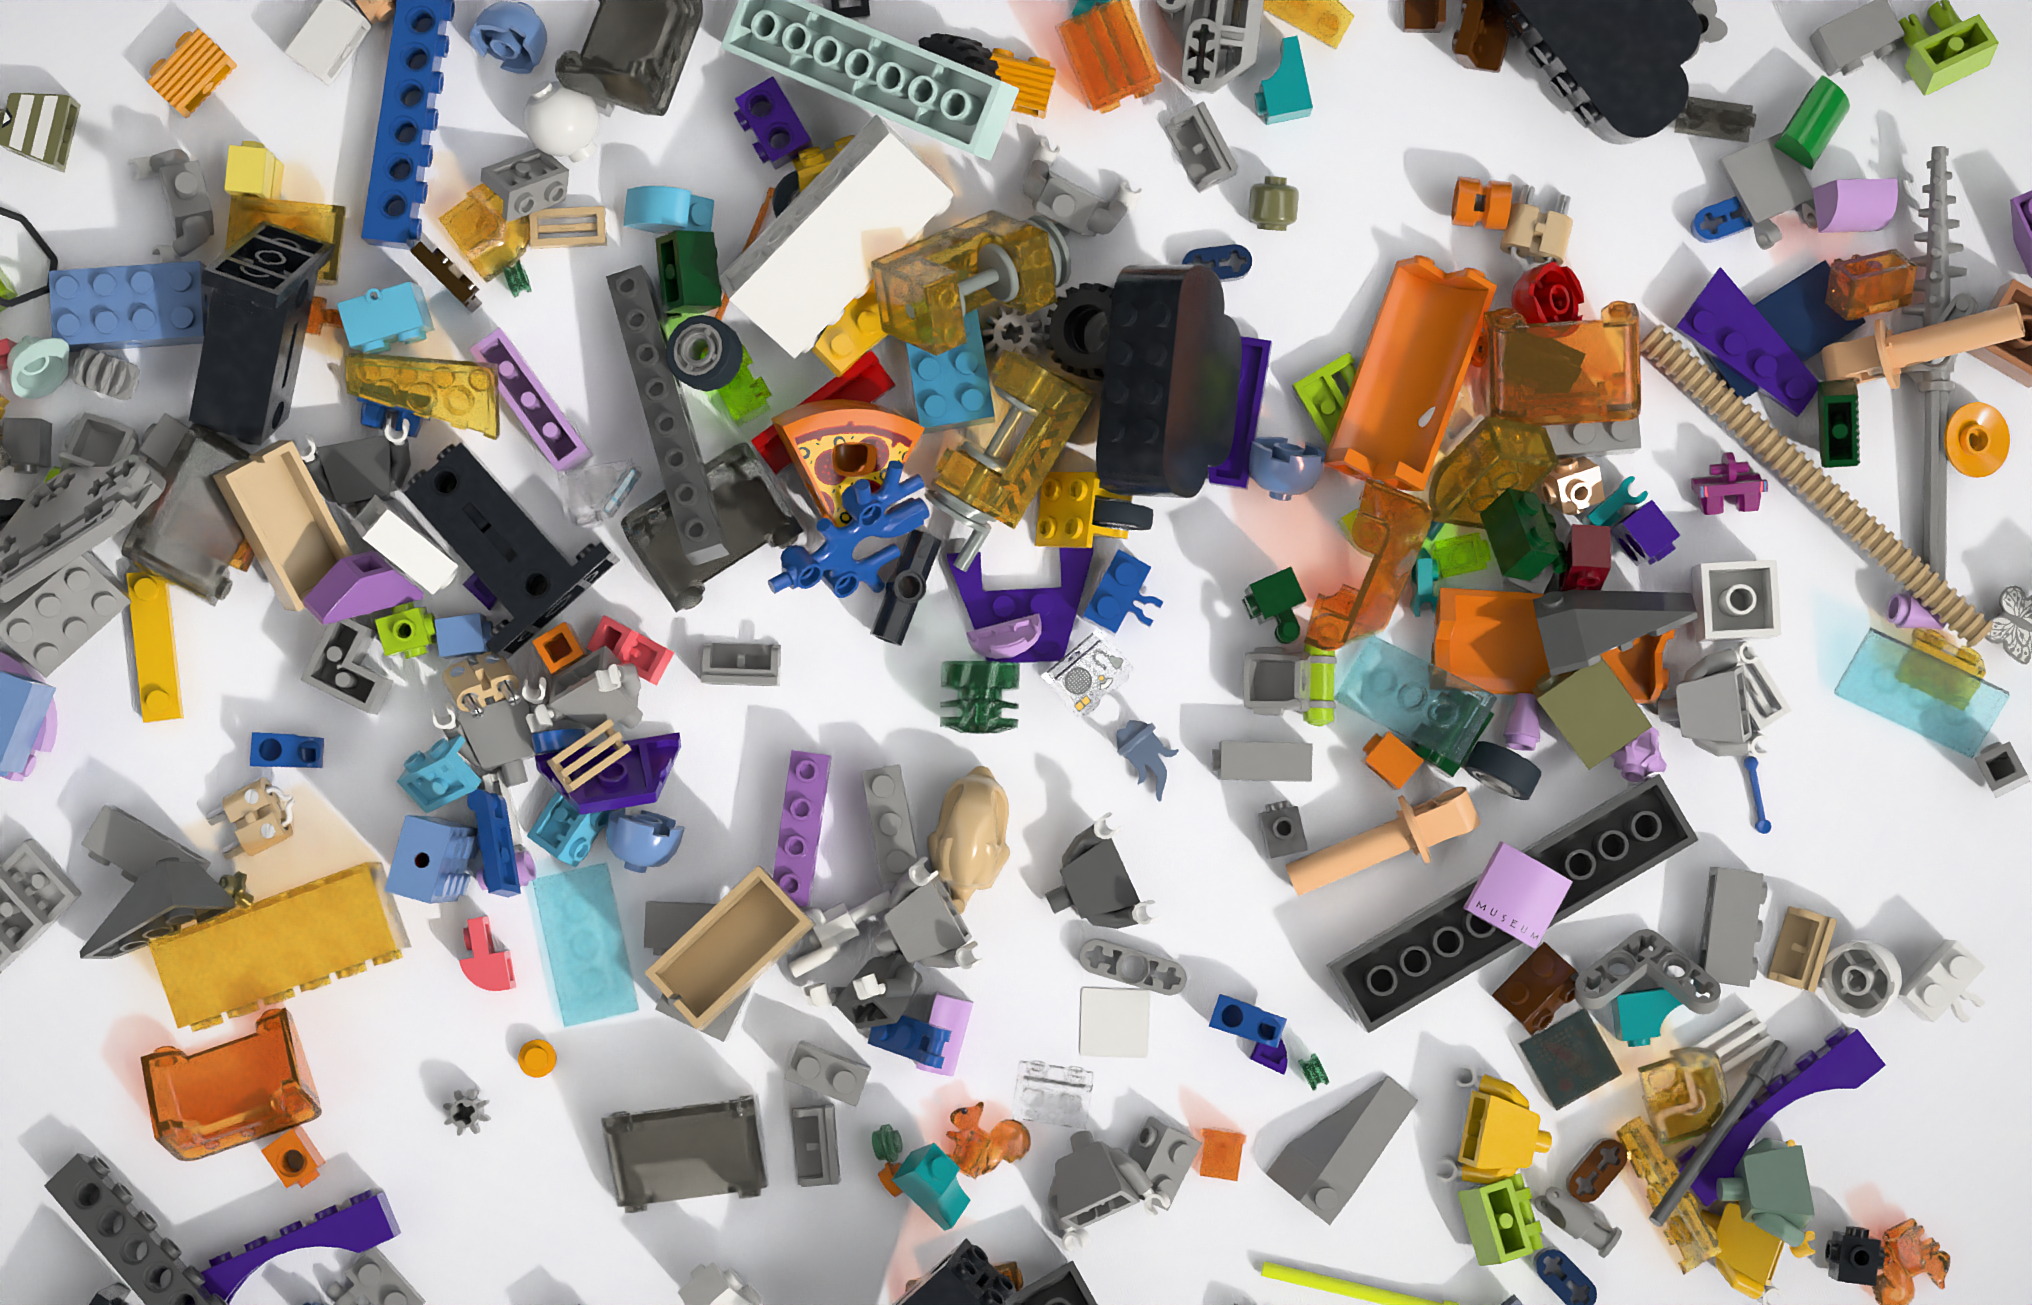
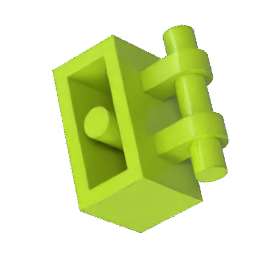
M1521 1173L1514 1174L1507 1179L1495 1183L1479 1184L1457 1192L1479 1266L1503 1264L1533 1254V1251L1544 1248L1540 1233L1543 1232L1540 1220H1535L1529 1200L1533 1198L1530 1187H1525Z

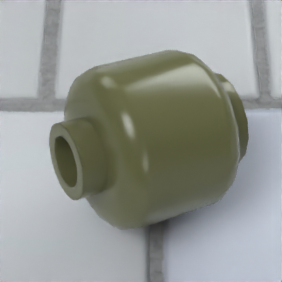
M1265 176L1264 183H1257L1251 187L1248 213L1250 220L1257 223V229L1287 231V225H1291L1297 220L1299 190L1294 186L1287 185V177Z

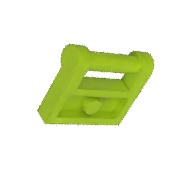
M1350 352L1292 385L1293 390L1327 447H1329L1345 403V398L1332 376L1340 372L1349 388L1351 387L1357 370L1353 365L1356 361Z

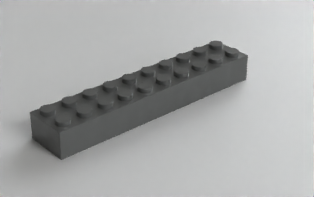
M1653 774L1521 850V852L1573 882L1548 926L1550 928L1697 842L1699 839L1661 775ZM1482 874L1325 965L1363 1031L1367 1033L1374 1031L1523 943L1463 908Z

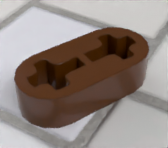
M1602 1138L1595 1142L1567 1176L1566 1188L1568 1193L1583 1203L1593 1202L1599 1198L1627 1163L1628 1155L1622 1143L1612 1138ZM1615 1146L1617 1149L1614 1153L1617 1158L1616 1163L1606 1162L1599 1170L1597 1166L1604 1158L1600 1151L1604 1147L1610 1150ZM1595 1171L1596 1175L1590 1180V1185L1593 1187L1590 1193L1582 1191L1578 1194L1576 1191L1579 1185L1575 1182L1579 1176L1586 1179Z

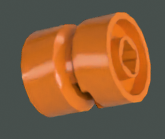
M1458 176L1453 195L1451 224L1473 227L1477 222H1480L1484 229L1505 231L1511 208L1512 183L1490 180L1486 185H1482L1479 178ZM1476 195L1482 196L1480 211H1474Z

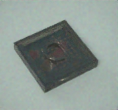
M1583 1007L1517 1043L1555 1111L1560 1110L1623 1074L1587 1009Z

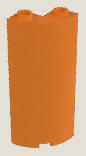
M1415 255L1412 258L1396 262L1324 458L1325 465L1367 482L1368 478L1384 482V486L1387 488L1405 491H1424L1497 285L1485 279L1483 272L1467 267L1464 270L1446 273L1434 266L1435 262L1432 259L1422 255ZM1435 407L1429 422L1425 426L1420 427L1418 425L1419 418L1430 408Z
M1440 587L1434 619V643L1432 642L1430 690L1453 691L1458 689L1461 692L1501 695L1528 693L1534 695L1532 689L1537 686V680L1550 671L1533 599L1540 598L1544 594ZM1675 629L1659 636L1645 634L1633 641L1634 647L1623 652L1616 647L1601 654L1636 703L1656 704L1661 691L1667 690L1669 670L1668 668H1663L1662 652L1667 640L1673 639Z

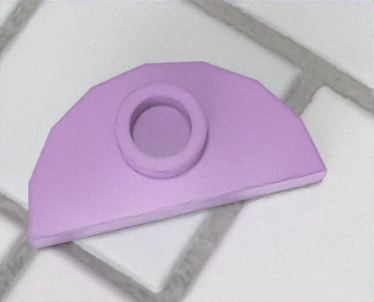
M1034 614L966 632L968 643L973 651L983 657L995 659L1015 657L1034 645L1041 635L1040 615Z

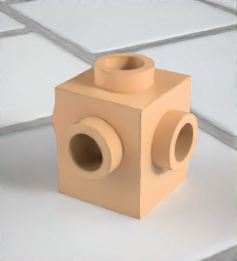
M1584 456L1563 458L1557 460L1554 466L1542 469L1545 482L1541 485L1543 498L1548 505H1551L1561 513L1576 515L1584 512L1588 506L1605 501L1600 468Z

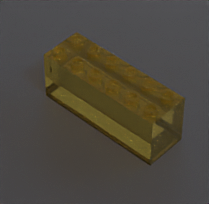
M364 862L147 941L177 1028L190 1027L192 1033L200 1030L203 1031L223 1024L222 1016L226 1014L228 1019L242 1017L260 1010L259 1002L263 1001L265 1006L277 1004L296 997L295 989L300 988L301 993L332 984L330 977L336 975L338 980L345 977L349 978L368 971L366 963L373 962L374 966H378L403 958L402 950L412 946L393 893L384 891L388 878L382 862Z

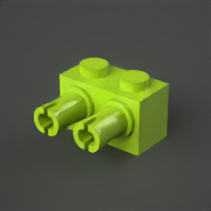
M1941 0L1940 3L1937 1L1927 10L1928 16L1932 18L1941 31L1932 36L1928 35L1914 13L1908 15L1909 21L1906 17L1898 21L1905 33L1902 39L1911 51L1905 69L1924 96L1990 65L1999 41L1980 14L1962 21L1949 0Z

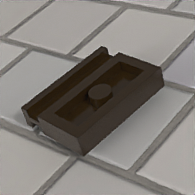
M420 241L410 250L471 313L482 304L475 296L480 289L464 273L457 278L448 269L454 263L438 247L431 252Z

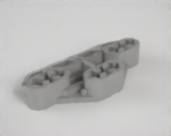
M1156 0L1161 13L1184 53L1182 78L1186 88L1196 94H1214L1238 75L1240 77L1256 65L1264 0H1241L1238 27L1231 26L1234 0H1174L1173 4H1168L1167 0ZM1202 29H1208L1210 36L1214 37V40L1207 41L1205 53L1206 56L1214 54V60L1211 62L1208 58L1204 57V71L1210 75L1209 78H1203L1201 84H1195L1194 78L1189 76V73L1196 72L1198 58L1195 56L1189 59L1190 50L1199 55L1200 44L1194 36L1201 35ZM1221 45L1242 48V51L1235 50L1233 64L1236 67L1225 74L1228 49H1222Z
M133 454L111 467H70L36 488L0 532V603H7L128 526L163 493L166 486L165 477L139 456Z

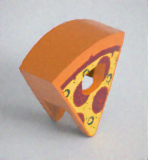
M846 399L806 403L788 409L771 418L821 518H828L836 527H843L852 520V517L842 506L841 496L844 490L854 485L856 481L865 479L870 483L871 493L876 492L882 485L888 463L895 460L904 465L925 429L909 418L888 408L868 402Z

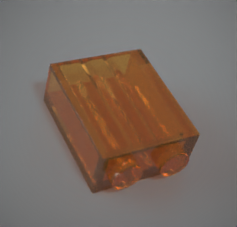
M1111 0L1054 25L1089 110L1096 111L1099 109L1100 114H1105L1121 106L1119 100L1132 94L1134 99L1149 95L1155 91L1153 85L1162 82L1130 0Z

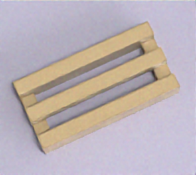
M605 207L551 208L529 214L531 248L607 246ZM597 217V223L538 225L539 219ZM597 232L598 235L539 239V234Z
M611 719L606 720L547 761L567 793L572 792L631 751L629 745H624L621 738L623 736L619 731L615 732L613 729L614 723ZM603 732L607 736L605 741L563 769L560 764L561 761ZM613 745L616 750L575 780L572 781L569 774Z

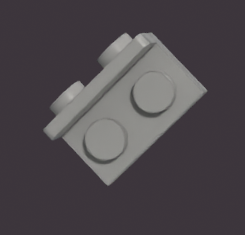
M537 148L481 168L480 181L504 200L502 217L507 222L565 201L569 169L552 155L546 154Z

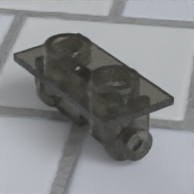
M1688 97L1683 111L1675 119L1674 133L1748 143L1750 128L1755 126L1756 113H1753L1752 105Z

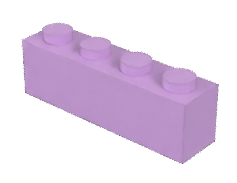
M500 327L469 349L554 469L561 476L564 477L593 456V453L509 336Z

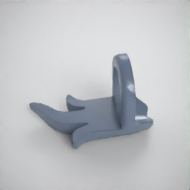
M1129 720L1126 728L1117 730L1118 751L1116 752L1120 756L1125 755L1138 770V785L1147 778L1145 765L1155 773L1157 778L1156 798L1161 802L1167 779V769L1158 754L1160 753L1165 757H1173L1177 755L1179 749L1170 750L1164 747L1153 732L1156 729L1153 722L1147 724L1142 721Z

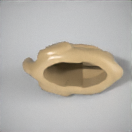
M977 766L966 776L953 782L945 794L936 831L931 832L927 837L932 872L937 870L942 883L947 884L950 897L960 914L965 911L969 899L976 890H985L993 886L1011 853L1009 846L1006 844V830L1009 818L1008 797L1003 787L996 781L991 770L985 766Z

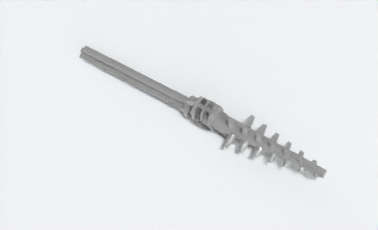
M1946 146L1931 147V160L1926 163L1927 169H1930V184L1923 185L1922 192L1929 193V208L1919 209L1918 216L1928 218V231L1914 234V241L1926 242L1927 253L1924 256L1910 258L1911 266L1926 267L1925 279L1906 282V290L1925 292L1924 302L1902 306V314L1923 316V327L1976 314L1978 310L1976 300L1968 294L1961 293L1952 300L1950 299V278L1966 276L1967 268L1949 265V254L1962 252L1964 245L1949 242L1948 229L1960 227V220L1948 219V205L1956 203V196L1947 195V180L1953 178V173L1947 171L1946 156L1949 155V148H1946ZM1958 354L1947 356L1937 364H1931L1927 361L1900 368L1902 374H1907L1914 380L1919 392L1925 393L1923 565L1928 563L1930 565L1929 570L1932 573L1937 571L1939 573L1938 578L1941 581L1946 579L1948 457L1944 448V432L1948 422V393L1954 392V382L1950 381V373L1954 372V363Z

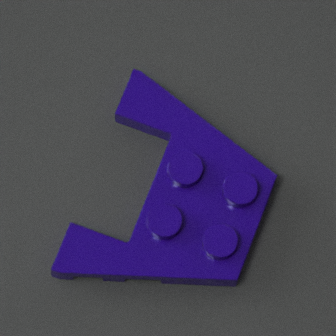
M1093 546L1092 548H1059L1061 587L983 591L981 552L976 554L966 572L953 565L959 553H947V561L974 630L1034 614L1040 615L1041 635L1034 645L1012 658L995 659L985 657L988 665L1061 662L1064 660L1094 553Z

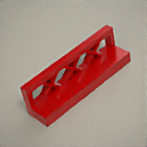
M870 350L839 378L837 376L797 406L834 399L858 400L873 404L893 389L896 384L881 366L874 352ZM773 424L751 440L756 450L776 476L793 464Z

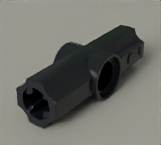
M916 529L908 533L895 570L886 581V593L870 635L887 643L902 646L917 604L926 593V581L942 540ZM903 577H907L913 583V592L908 598L902 596L898 589L899 582Z

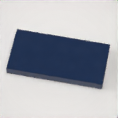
M1826 260L1754 304L1755 308L1802 363L1819 353L1824 347L1833 344L1866 323ZM1704 351L1721 379L1726 381L1725 385L1727 388L1730 389L1732 387L1735 390L1733 394L1736 397L1741 395L1746 399L1758 391Z

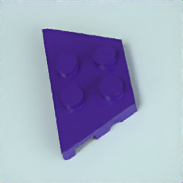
M680 732L622 741L624 745H629L631 751L570 793H567L547 763L548 760L561 751L534 755L536 769L580 815L656 803L682 747ZM611 745L568 776L572 781L615 752V748ZM596 746L578 749L561 761V766L563 769Z

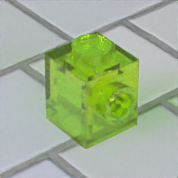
M1480 532L1437 540L1430 544L1433 559H1436L1438 563V581L1483 572L1488 569L1486 562L1491 561L1489 544L1486 539L1481 540Z

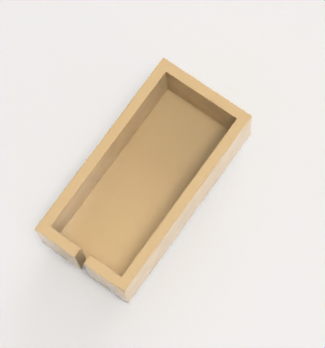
M278 440L250 455L251 460H241L213 475V478L284 610L298 612L306 608L303 605L304 598L340 558L352 556L353 554L293 441Z
M758 865L644 973L667 998L675 1000L680 995L683 999H678L673 1005L696 1030L703 1031L799 941L815 923L770 874Z

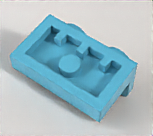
M461 734L448 741L445 738L440 739L424 753L420 750L416 751L403 764L406 769L396 782L426 814L475 791L482 781L457 754L466 741Z
M556 791L527 837L558 860L577 867L580 861L588 855L591 845L600 831L607 826L610 810L580 815Z

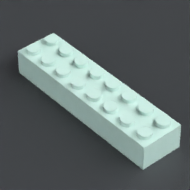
M738 0L720 47L989 161L992 159L1019 92L1017 87L805 0Z

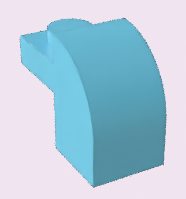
M640 186L627 189L623 226L652 233L676 230L711 232L714 200L692 195L690 190L674 187Z

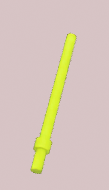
M1266 1261L1263 1262L1261 1270L1262 1277L1381 1305H1459V1303L1443 1299L1442 1303Z

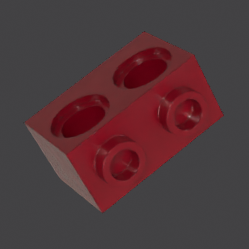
M1572 524L1564 543L1567 551L1565 559L1568 569L1563 573H1559V592L1567 590H1601L1611 569L1610 527Z

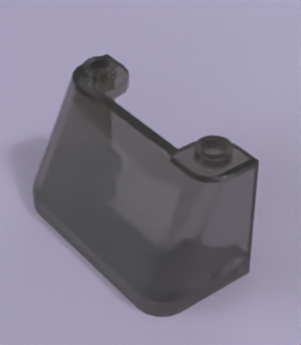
M598 0L600 5L580 55L574 50H566L562 53L555 64L557 79L566 89L643 115L664 116L670 106L702 20V0Z
M197 423L192 424L162 473V476L166 479L163 493L135 520L124 540L121 550L122 556L135 568L215 608L218 600L223 601L232 588L233 581L229 579L230 571L227 568L242 544L245 535L215 482L213 475L241 460H251L249 456L252 453L205 426Z
M746 442L734 445L704 464L730 555L693 566L684 555L666 489L633 509L621 521L620 525L628 542L676 613L683 608L688 610L698 605L703 599L702 594L705 591V582L767 543L770 547L778 546L780 549H784L792 545L798 539V535L804 532Z
M759 1094L739 1096L737 1099H730L729 1102H727V1099H723L717 1102L646 1111L637 1110L631 1115L630 1112L619 1111L607 1113L601 1117L603 1139L616 1206L624 1207L625 1213L648 1210L647 1204L736 1192H738L739 1199L761 1196V1189L770 1185Z

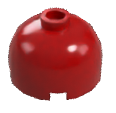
M1558 262L1544 263L1524 272L1513 286L1511 307L1516 322L1527 332L1541 338L1556 339L1566 337L1577 330L1583 318V315L1578 316V304L1584 303V294L1580 281L1572 269L1568 266L1560 267L1557 265Z

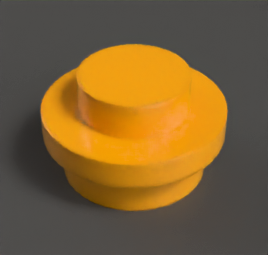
M541 1039L531 1040L524 1044L518 1055V1063L521 1070L526 1075L534 1078L548 1075L554 1069L557 1062V1054L554 1047L549 1042Z

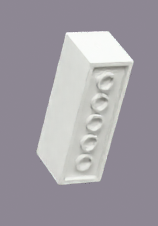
M876 114L831 163L816 176L719 277L728 299L795 359L801 352H808L816 344L818 334L827 325L832 326L839 321L845 312L844 307L853 298L858 299L867 292L871 286V280L880 270L882 272L886 271L894 264L898 257L897 253L907 243H914L924 231L923 226L933 216H940L951 203L950 198L954 193L941 175Z

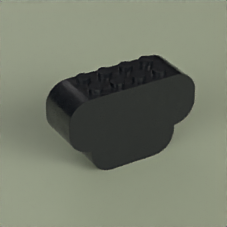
M1494 0L1495 6L1505 19L1503 26L1514 39L1520 38L1528 48L1526 55L1531 63L1538 69L1543 67L1551 78L1549 84L1553 91L1562 99L1566 97L1575 108L1572 110L1575 119L1584 128L1589 126L1602 140L1616 145L1634 143L1657 134L1674 121L1683 111L1688 100L1689 85L1681 65L1694 54L1701 36L1699 17L1688 0Z
M1128 265L1121 270L1116 279L1112 295L1096 445L1097 473L1100 482L1108 492L1123 496L1192 498L1203 487L1208 467L1220 466L1230 453L1235 430L1242 363V341L1237 324L1230 316L1224 314L1225 301L1221 281L1217 274L1203 265Z

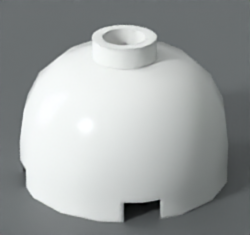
M1852 940L1834 948L1826 957L1823 965H1826L1824 970L1825 977L1821 979L1822 988L1828 1000L1840 1012L1846 1015L1851 1013L1860 1016L1859 1018H1868L1886 1010L1898 997L1902 985L1901 967L1896 957L1885 946L1872 940Z

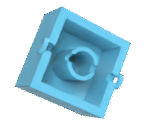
M410 281L382 290L371 288L367 291L366 295L336 303L350 348L362 351L363 354L369 353V356L390 351V344L398 341L399 343L405 342V345L424 341L427 339L426 333L435 330L422 287ZM376 292L378 297L371 296V293Z

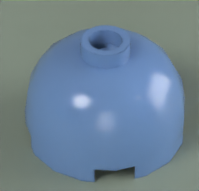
M498 1L485 8L477 17L469 34L473 47L482 57H485L488 52L494 58L504 61L500 66L501 69L517 74H529L535 66L539 65L548 42L544 23L535 13V10L524 2Z
M1257 437L1256 442L1252 441L1249 469L1253 480L1261 488L1270 491V498L1290 501L1292 495H1301L1314 488L1320 480L1323 471L1325 450L1305 442V448H1302L1301 446L1287 443L1288 438Z
M626 808L610 810L606 828L607 844L615 857L625 861V869L646 873L647 867H660L668 863L677 853L685 827H675L676 820L645 810H641V814H633V816L625 815Z

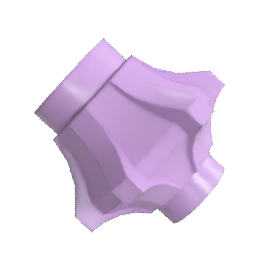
M1651 727L1610 755L1615 759L1613 767L1622 771L1621 776L1631 782H1642L1644 777H1648L1651 773L1665 772L1667 764L1659 751L1658 730Z

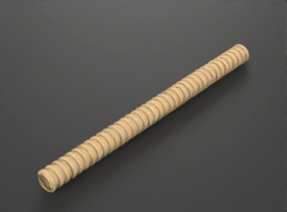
M1662 324L1657 325L1642 340L1638 350L1641 352L1645 350L1649 353L1647 355L1649 360L1654 358L1657 361L1656 366L1658 368L1663 366L1666 369L1664 373L1667 376L1672 374L1675 377L1673 381L1676 384L1680 381L1684 385L1682 387L1684 391L1689 389L1693 393L1691 395L1693 399H1700L1702 407L1706 405L1710 408L1709 414L1713 415L1715 413L1719 417L1717 419L1719 423L1724 421L1727 424L1726 429L1728 431L1733 429L1736 432L1735 437L1737 439L1742 437L1745 440L1743 444L1746 447L1751 445L1754 448L1752 452L1755 455L1760 453L1763 456L1761 460L1764 463L1768 461L1772 464L1770 469L1780 471V478L1786 477L1789 480L1788 485L1790 487L1795 485L1798 488L1796 492L1799 495L1804 493L1807 496L1805 500L1808 503L1813 501L1816 504L1814 508L1817 511L1822 509L1825 512L1823 516L1826 519L1831 517L1833 519L1832 524L1835 527L1838 525L1842 527L1841 533L1851 535V542L1857 541L1860 544L1859 549L1861 551L1866 549L1869 552L1867 556L1870 559L1875 557L1878 560L1876 564L1879 567L1884 565L1887 568L1885 572L1888 575L1893 573L1896 576L1894 580L1897 583L1902 581L1905 584L1903 588L1906 591L1912 590L1914 592L1912 597L1915 599L1918 597L1922 599L1921 605L1924 607L1928 605L1931 608L1930 613L1932 615L1938 614L1940 616L1939 621L1941 623L1947 622L1950 631L1956 630L1959 639L1965 638L1968 647L1977 645L1991 631L1993 622L1991 620H1984V613L1974 611V604L1968 605L1965 603L1966 597L1964 595L1959 597L1956 594L1957 589L1955 587L1950 589L1947 586L1948 581L1946 579L1941 581L1938 578L1939 573L1937 571L1932 573L1929 570L1930 565L1928 563L1923 565L1920 562L1921 557L1919 555L1914 557L1911 554L1913 550L1910 547L1905 549L1902 546L1904 542L1901 539L1895 540L1893 538L1895 533L1885 531V524L1875 522L1877 519L1875 515L1869 516L1866 507L1861 509L1858 506L1859 501L1857 499L1852 501L1849 498L1850 493L1848 491L1843 493L1840 490L1841 485L1839 483L1834 485L1831 482L1832 477L1830 475L1825 477L1822 474L1823 469L1821 467L1815 468L1812 459L1808 461L1804 458L1805 452L1801 451L1799 453L1795 450L1796 444L1792 443L1790 445L1786 442L1788 439L1786 435L1781 437L1778 434L1779 429L1777 427L1772 429L1769 426L1770 421L1768 419L1763 421L1760 418L1761 413L1759 411L1754 413L1751 410L1753 406L1750 403L1745 405L1742 402L1744 398L1741 395L1736 397L1733 394L1735 390L1732 387L1728 389L1724 386L1726 381L1716 379L1717 373H1710L1707 370L1709 367L1707 364L1702 366L1698 362L1700 360L1698 356L1693 358L1689 354L1691 352L1689 348L1684 350L1681 347L1682 342L1680 340L1675 342L1672 339L1673 334L1671 332L1666 334L1663 331L1665 327Z

